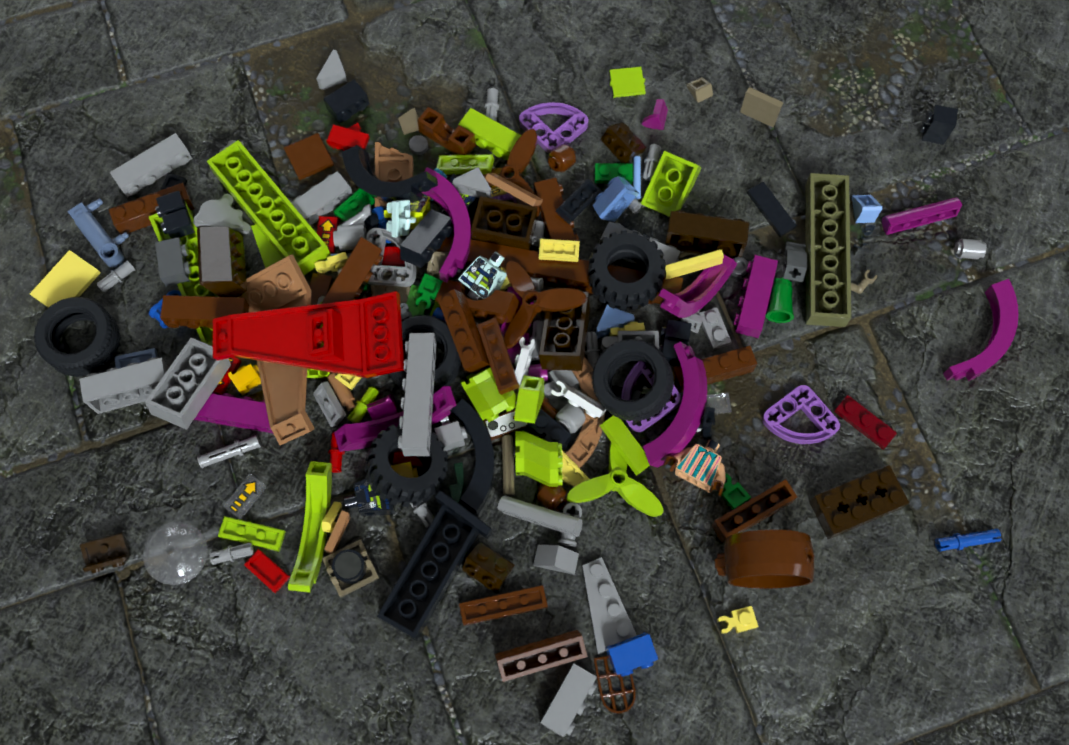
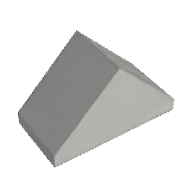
M334 49L316 78L319 88L322 90L347 82L344 68L337 51Z
M479 168L473 169L453 180V186L461 194L480 198V196L492 198L491 188Z
M538 545L533 566L575 575L579 553L559 545Z

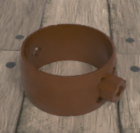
M754 530L736 533L726 538L725 553L717 554L715 559V568L718 571V575L726 576L728 583L737 587L775 589L798 587L813 582L815 570L813 546L810 536L803 532L791 530Z

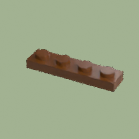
M493 318L478 324L477 326L498 392L502 395L520 388L498 320Z
M543 585L459 603L463 626L548 608Z

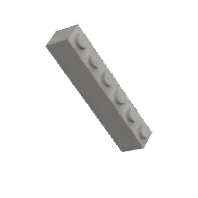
M409 333V341L405 343L408 359L404 360V371L407 374L402 382L405 397L401 398V409L404 410V416H400L402 436L398 437V447L402 449L404 456H430L437 346L434 333Z

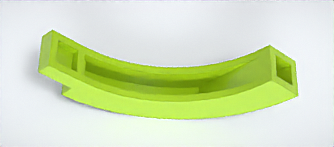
M311 461L307 469L303 532L296 563L288 582V590L310 592L313 583L316 584L327 532L322 530V521L329 511L331 504L332 463Z

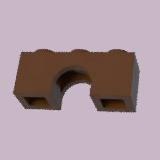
M430 107L417 120L420 133L456 155H469L476 146L475 134L460 125L456 129L451 128L445 122L444 116Z

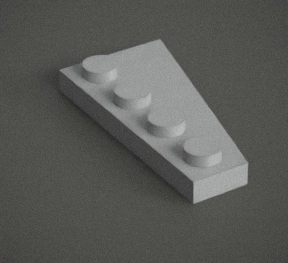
M602 557L582 565L597 655L605 652V647L637 636Z

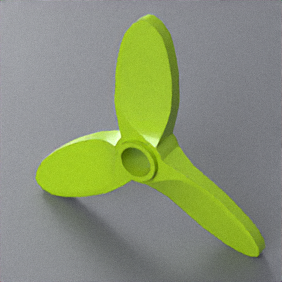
M610 442L609 474L580 483L571 489L566 497L567 501L571 503H583L600 498L611 491H617L628 504L640 512L652 517H658L663 514L662 504L657 497L644 485L628 477L626 473L627 463L612 442ZM613 476L619 478L621 483L615 482Z

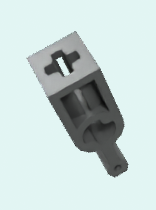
M786 241L783 279L803 282L807 270L805 244Z

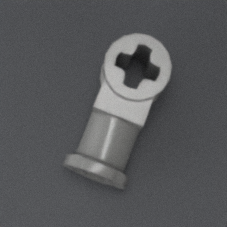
M569 503L564 507L563 514L570 515L568 513L573 509L574 513L578 514L574 517L581 518L582 509L578 504ZM562 532L558 544L576 547V537Z

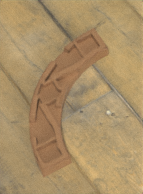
M584 357L582 371L572 372L579 382L582 393L599 402L592 387V371L594 370ZM585 413L586 421L582 426L581 432L571 448L565 453L579 468L588 461L599 443L603 431L600 425L604 423L605 413L600 418H593Z

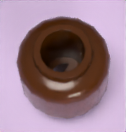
M565 144L557 146L548 155L549 166L557 172H565L576 162L574 149Z
M541 484L539 486L537 500L545 508L558 512L567 505L566 497L568 493L561 485L549 487Z

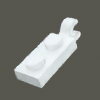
M524 337L519 341L521 353L520 355L517 354L515 359V374L519 385H521L524 375L527 376L532 360L531 355L536 346L534 339L531 340L530 345H524ZM519 388L513 391L518 394Z
M563 380L556 382L561 386L562 390L557 391L553 389L551 391L553 395H564L571 405L582 407L586 410L585 413L593 418H600L604 415L606 409L602 404L576 388L568 386Z

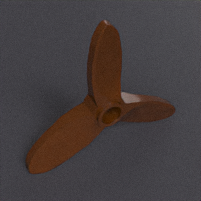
M534 129L525 131L511 150L507 165L503 168H492L491 173H496L534 194L533 190L521 177V173L527 167L535 152L538 140L536 131ZM514 172L513 177L507 178L509 173ZM514 196L518 204L531 206ZM532 206V207H537V217H538L539 214H540V206Z
M508 261L505 267L506 274L513 289L522 298V305L505 333L504 341L507 349L512 348L519 342L537 313L542 310L557 312L577 308L586 302V295L580 290L570 288H557L537 292L532 279L523 267L517 262Z

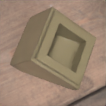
M702 77L686 85L697 102L713 96L712 84Z
M415 108L398 118L404 135L419 130L417 122L419 117Z

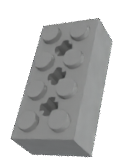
M190 338L145 401L150 413L187 430L231 366L229 358L218 361L213 359V346Z
M153 357L146 362L130 363L127 367L111 368L107 372L100 374H88L85 378L79 379L83 402L97 414L145 402L167 372L169 366L162 358Z

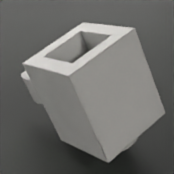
M550 370L549 380L551 382L544 385V396L551 395L553 389L557 391L562 390L561 386L556 383L558 380H563L568 386L576 389L579 387V382L571 370Z
M448 416L440 420L442 426L434 429L438 436V442L442 441L445 446L443 451L465 446L464 439L467 438L464 426L460 427L458 421L450 423Z

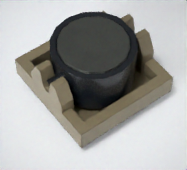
M361 539L322 558L327 573L330 575V579L340 598L379 579Z

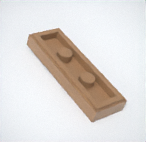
M487 173L485 177L487 182L531 206H540L543 201L538 196L496 173Z

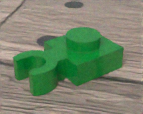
M424 274L417 291L422 296L417 298L415 307H418L420 302H425V311H428L431 305L430 299H436L443 281Z
M726 474L727 483L724 484V492L721 497L734 510L751 500V496L739 482L733 485L731 477Z

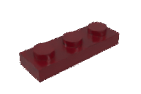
M849 395L845 397L834 411L883 450L897 434L896 431Z

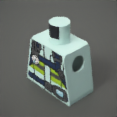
M497 252L493 253L490 260L479 256L458 280L482 299H485L492 295L495 290H500L507 274L499 266L505 258Z

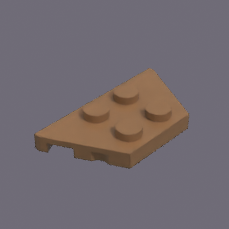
M375 142V175L379 180L385 182H398L414 177L413 156L400 153L394 148L388 149L381 146V143ZM375 198V208L387 206L386 202Z

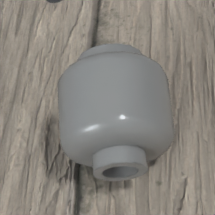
M567 403L556 414V422L569 433H575L586 421L584 409L580 406L575 407L570 403Z

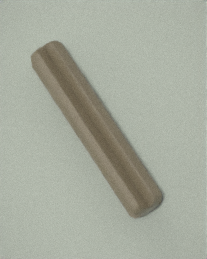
M504 435L502 436L503 494L509 496L515 493L513 436Z

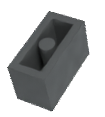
M179 237L155 242L159 274L163 283L166 286L189 282V274L192 271L190 263L186 259V256H189L187 245L183 244Z

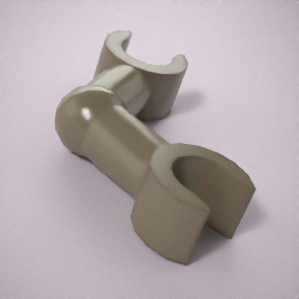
M867 270L859 284L851 283V291L861 294L869 284L875 282L877 275L873 279H869L867 275L870 270Z

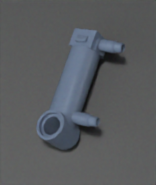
M101 199L93 201L87 206H84L81 202L67 211L74 219L76 226L107 266L117 268L123 264L124 255L117 246L124 242L129 235L127 232H124L114 239L110 238L91 213L103 204Z

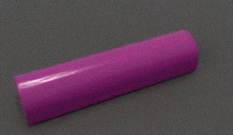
M957 197L887 215L882 218V227L885 234L889 235L956 217L962 207V203Z

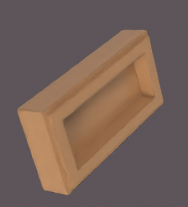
M341 511L324 548L326 553L332 554L336 551L351 518L348 512Z

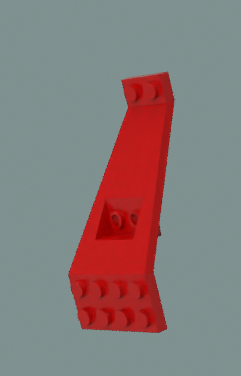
M394 291L359 300L232 314L214 318L213 359L218 361L232 357H242L364 378L403 371L404 357L400 294Z

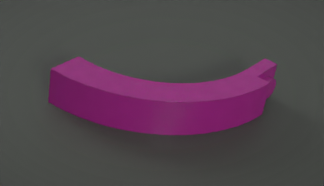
M427 167L425 171L437 178L438 186L422 193L441 205L448 216L451 217L454 228V240L451 250L439 271L440 280L447 283L450 277L453 278L455 276L457 267L463 270L467 262L471 246L470 219L467 207L456 188L442 175Z
M724 255L722 264L704 269L698 278L683 291L672 294L662 289L659 296L664 301L660 307L679 318L693 315L717 294L732 274L737 263L732 258Z
M1009 279L991 285L984 292L989 301L993 316L991 337L984 351L970 360L949 367L943 373L946 380L954 378L956 381L966 376L967 380L970 381L985 373L1007 352L1018 326V303L1014 288Z
M682 342L674 345L684 377L683 398L679 411L665 432L654 441L643 446L649 465L657 468L663 465L667 456L680 453L691 441L701 423L707 402V377L703 361L695 357L693 349Z
M450 386L442 387L433 395L432 425L450 415V409L456 406ZM404 411L373 421L344 424L334 433L339 451L371 447L378 433L382 430L386 431L388 426H398L400 416H404Z

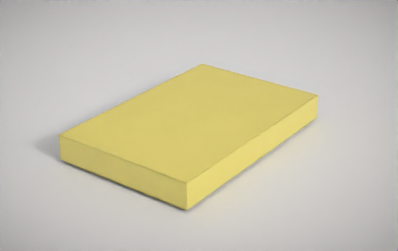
M69 250L34 288L30 295L49 308L62 299L80 297L99 276L100 271Z

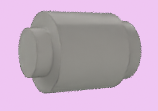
M961 238L959 242H956L954 252L958 258L979 259L984 258L987 247L986 243L981 240Z

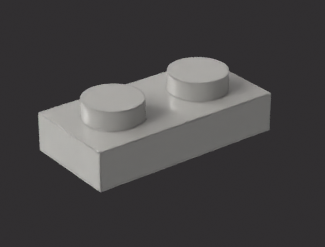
M718 308L700 312L698 315L704 317L701 325L711 350L731 345V339Z
M328 381L322 382L313 395L330 426H338L346 416V413Z

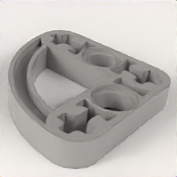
M372 228L366 236L367 241L382 249L381 255H384L386 240L396 244L399 249L403 242L400 237H392L391 232L382 228ZM377 235L380 236V238H376V241L373 240V238L377 237ZM381 260L378 266L374 264L371 272L375 275L371 276L367 284L409 287L415 282L416 266L406 261L405 267L383 266ZM391 271V278L384 280L383 275L385 272ZM406 273L409 275V278H405V281L401 277H397V274L399 276H406Z

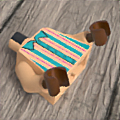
M709 440L705 448L695 444L693 448L687 447L678 454L666 457L663 466L666 464L670 465L671 472L676 467V476L708 493H711L712 490L719 491V496L722 495L726 474L725 466L721 463L722 457L716 454L720 447L717 442Z

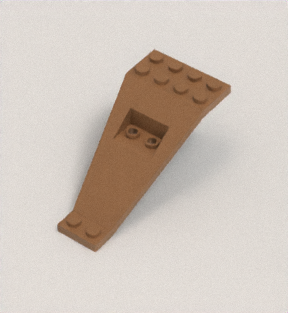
M292 254L247 278V291L238 297L246 299L249 304V312L311 305L312 291ZM257 360L270 428L279 445L314 430L315 428L305 411L307 368Z

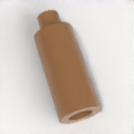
M332 373L328 376L327 380L342 406L347 407L348 411L355 408L353 403L355 398L352 392L335 378L338 373Z

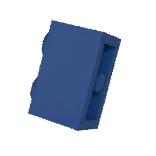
M646 632L605 647L613 672L617 675L620 674L621 677L632 674L633 669L641 666V669L654 665L653 661L658 660L650 634Z

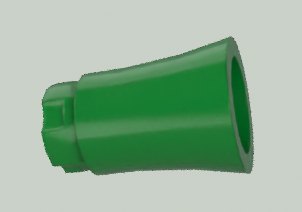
M783 277L775 278L773 281L766 318L775 323H787L794 319L792 282L788 279H783Z

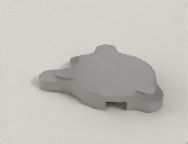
M224 194L219 200L204 202L199 209V213L193 219L194 225L198 228L230 227L234 231L248 234L251 230V226L242 220V211L231 207L233 197L230 194Z

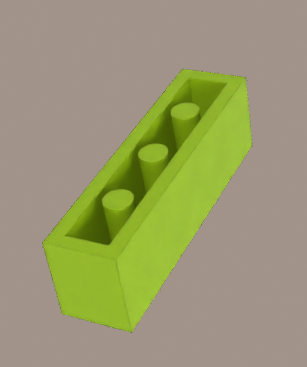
M472 108L469 109L458 124V126L460 125L475 134V143L480 148H486L496 157H502L507 161L511 150L521 136Z

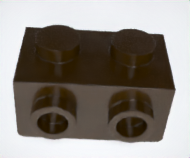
M623 122L608 126L601 138L605 146L622 164H627L631 157L643 153L647 148Z
M124 532L80 544L85 561L84 572L91 571V573H97L104 570L106 566L112 565L113 568L126 564L125 561L131 556Z
M479 542L466 558L462 570L468 576L473 577L485 587L497 593L515 565Z

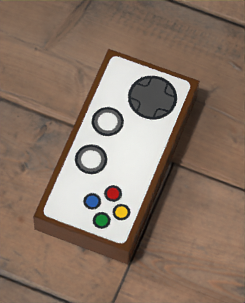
M515 410L499 415L497 419L491 422L484 420L491 441L504 435L515 433V431L527 429V423L514 421Z

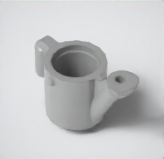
M370 204L366 205L360 213L339 225L337 231H333L334 245L339 246L340 251L354 250L361 237L366 239L367 231L364 221L371 215Z

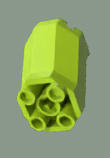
M490 367L476 374H469L466 376L468 380L466 382L463 379L459 381L482 420L486 419L488 422H491L499 417L498 413L504 410L508 412L516 408L517 396L512 390L500 395Z
M515 431L516 475H525L549 487L563 485L562 444L545 441L524 431Z

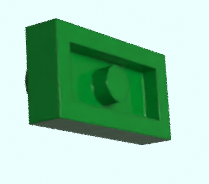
M595 163V184H608L617 176L623 177L630 184H633V164Z
M360 188L333 212L344 223L360 213L366 205L370 204L372 206L375 203V199Z

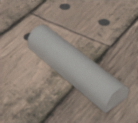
M505 495L500 499L497 506L498 510L503 514L575 537H579L581 533L582 519Z

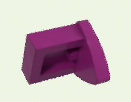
M664 99L656 100L653 115H649L642 120L643 126L650 129L664 130L668 113Z
M392 394L367 404V410L372 420L398 413Z

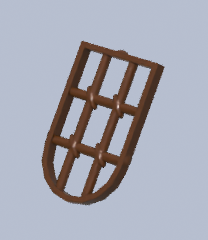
M608 656L594 658L600 692L599 696L603 705L608 711L621 714L628 711L635 702L636 688L634 687L632 674H630L632 689L626 690L623 677L620 674L617 675L609 671ZM604 659L606 674L599 675L596 661ZM617 676L619 678L622 691L614 692L610 677ZM601 678H606L608 681L610 693L602 694ZM633 692V700L628 707L626 693ZM615 695L623 696L625 710H616ZM604 697L611 698L613 710L605 704Z

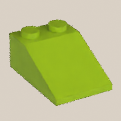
M664 151L641 204L670 217L671 211L681 210L695 184L701 167Z

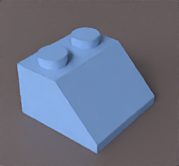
M617 176L608 183V188L596 197L593 207L602 220L615 222L640 193L625 178Z

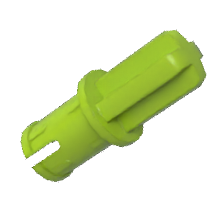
M372 386L369 387L361 400L356 401L357 405L347 419L354 424L360 423L368 411L367 404L375 400L379 391Z

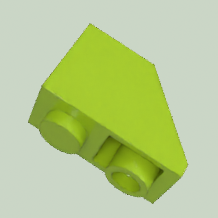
M524 375L518 392L514 421L535 424L544 399V378Z

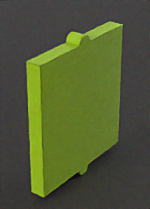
M641 67L610 70V86H612L614 98L646 94L645 78H643Z

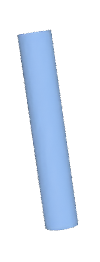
M640 156L633 157V187L640 193L635 199L641 198Z

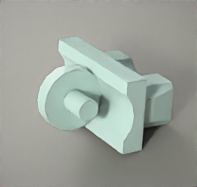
M404 199L387 203V211L392 213V220L386 223V230L391 232L392 237L395 238L409 235L410 223H416V218L410 216V200Z

